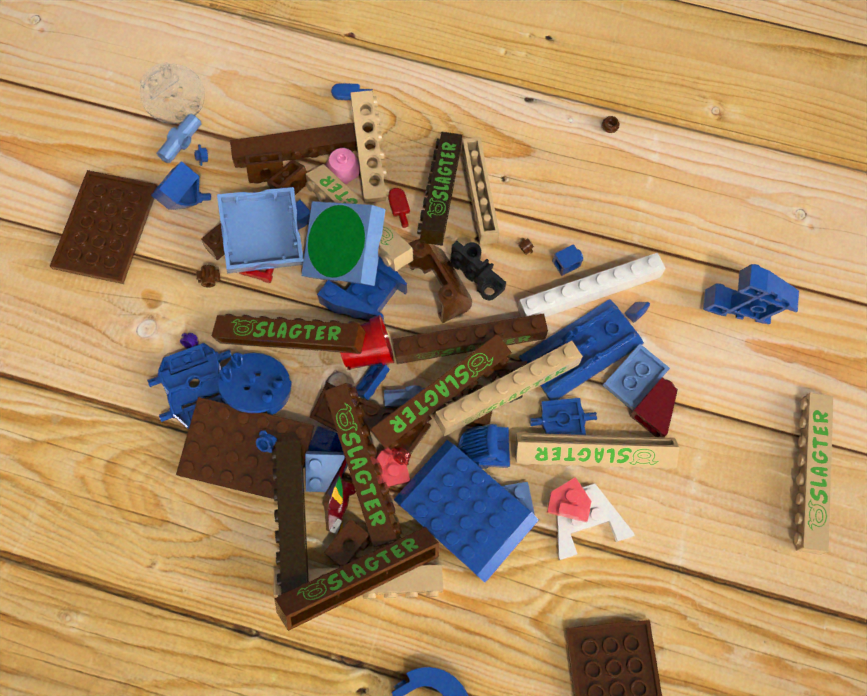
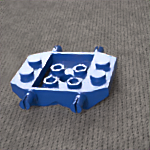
M205 343L162 359L158 369V376L147 379L150 387L162 383L167 394L170 411L159 414L161 422L176 418L189 429L196 404L182 409V406L197 401L198 397L205 398L219 392L218 376L220 370H222L220 362L232 356L230 350L218 353ZM193 379L200 380L197 387H190V382ZM220 395L208 399L227 404Z

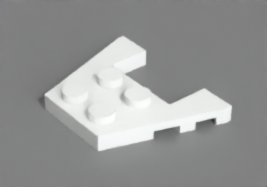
M596 484L582 487L592 501L587 523L557 515L559 561L577 555L571 534L609 522L616 542L635 536L634 532Z

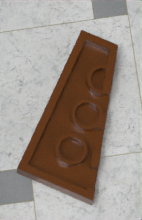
M361 399L359 403L364 411V416L362 417L364 424L368 425L369 430L394 412V410L385 409L364 399ZM420 423L415 427L416 432L408 438L405 435L398 440L400 444L395 449L409 458L430 429L431 424L426 423L422 426Z

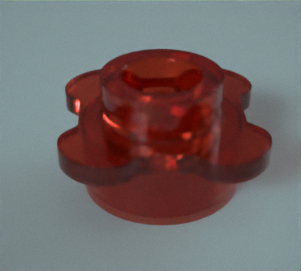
M402 447L392 450L393 459L398 464L409 465L408 462L410 461L411 454Z

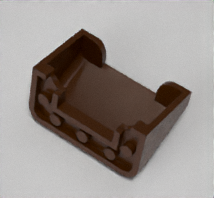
M420 239L408 243L413 249V261L408 263L410 269H421L424 274L433 271L442 286L438 292V298L442 304V310L438 313L441 322L445 323L470 310L472 298L445 252L433 244L420 243Z

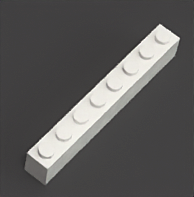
M655 253L520 299L517 309L521 317L544 314L545 317L658 279L666 268L659 254Z

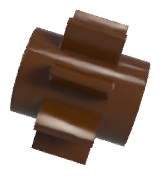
M203 265L201 271H196V279L198 283H201V286L211 288L216 285V282H220V273L213 265Z

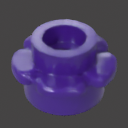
M191 332L182 334L180 343L185 348L189 349L199 344L195 334Z

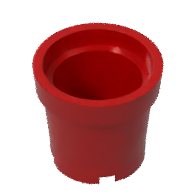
M381 315L370 318L369 322L360 325L366 332L361 354L340 352L347 370L380 363L383 365L394 363L391 343Z

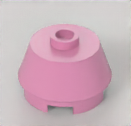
M339 148L334 150L326 162V167L345 185L359 176V159L349 149Z

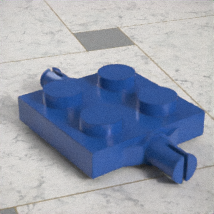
M580 398L542 401V415L540 418H530V426L542 425L545 434L586 435L585 423L586 421L597 420V413H584Z

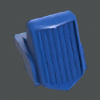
M496 424L476 426L466 429L461 435L457 448L480 468L510 467L508 427H497Z

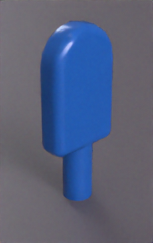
M338 83L332 87L331 93L333 98L337 100H351V92L371 90L373 92V89H360L359 84Z

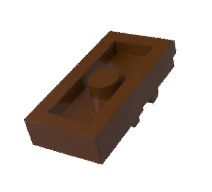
M527 361L508 362L503 366L498 364L493 368L495 372L490 375L491 383L495 381L496 376L502 378L525 366Z

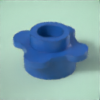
M198 144V150L194 151L195 160L199 161V165L202 166V162H208V153L206 148H201V145Z
M265 430L259 432L260 437L256 440V446L262 452L271 453L277 439L275 436L267 434Z

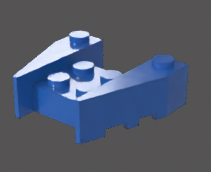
M378 255L375 286L351 283L345 291L328 280L317 296L319 303L334 313L350 315L352 318H361L369 321L370 318L381 315L384 322V315L380 312L396 290L406 295L407 283L397 271H394L390 266L387 267Z
M751 264L739 271L738 291L719 283L705 289L703 310L721 316L734 314L737 319L742 320L745 316L755 319V322L771 324V316L784 310L798 312L799 290L771 271L757 264Z

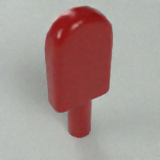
M393 188L389 191L388 195L391 211L394 217L399 216L402 228H406L409 226L406 214L410 213L406 194L401 188Z

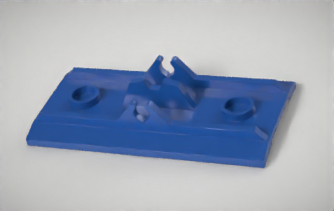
M609 299L518 358L521 361H527L528 364L573 341L583 356L579 365L540 385L551 401L563 397L635 350L639 344L643 345L644 342L619 308Z

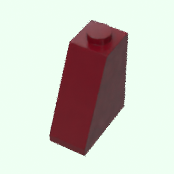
M662 377L632 412L630 417L655 437H665L668 434L678 389L675 388V385L670 380H665Z

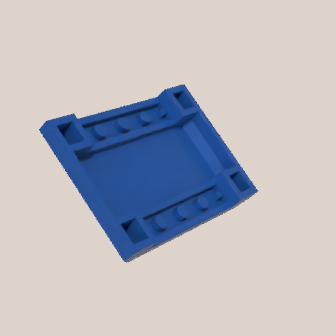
M448 440L445 441L394 498V501L423 527H426L440 543L484 583L487 582L539 521L528 508Z

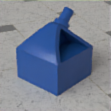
M182 161L172 168L151 194L153 198L168 210L190 208L198 203H202V201L211 200L210 193L201 194L199 192V176Z

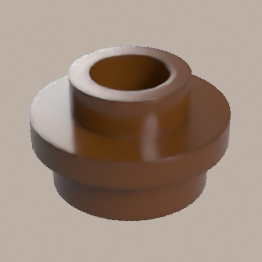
M608 116L602 122V128L607 133H615L620 126L615 116Z
M521 238L520 242L517 243L525 255L532 254L534 246L528 238L526 240Z

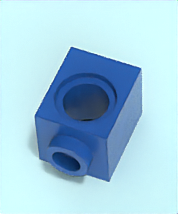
M573 244L555 253L552 262L560 275L563 276L581 266L583 254Z

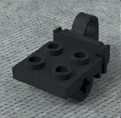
M456 241L451 248L450 262L452 266L457 270L460 269L465 273L469 281H474L477 284V291L483 299L488 301L495 299L505 290L506 281L491 270L494 266L493 263H488V259L484 262L480 260L482 250L477 243L470 242L463 246ZM486 288H492L494 290V294L487 295L484 292V290Z

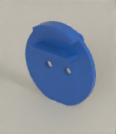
M234 353L231 356V360L220 370L218 376L220 396L230 407L246 413L267 411V414L274 415L286 405L290 398L292 382L289 379V374L277 359L261 353Z

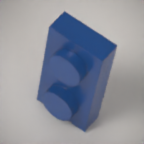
M380 363L369 368L356 386L358 397L369 400L390 369L387 365Z

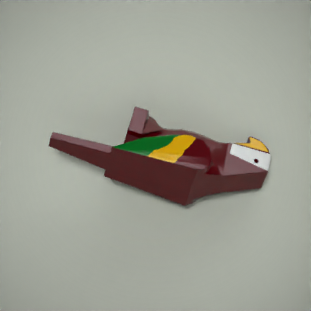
M346 459L343 460L322 502L325 510L326 530L334 534H339L342 530V517L348 507L349 497L356 493L353 484L341 480L347 464Z

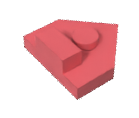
M389 447L381 451L376 461L380 463L383 470L381 475L383 483L386 482L388 488L409 483L410 477L404 454L395 448L390 450Z
M575 477L551 492L547 513L587 523L592 501Z

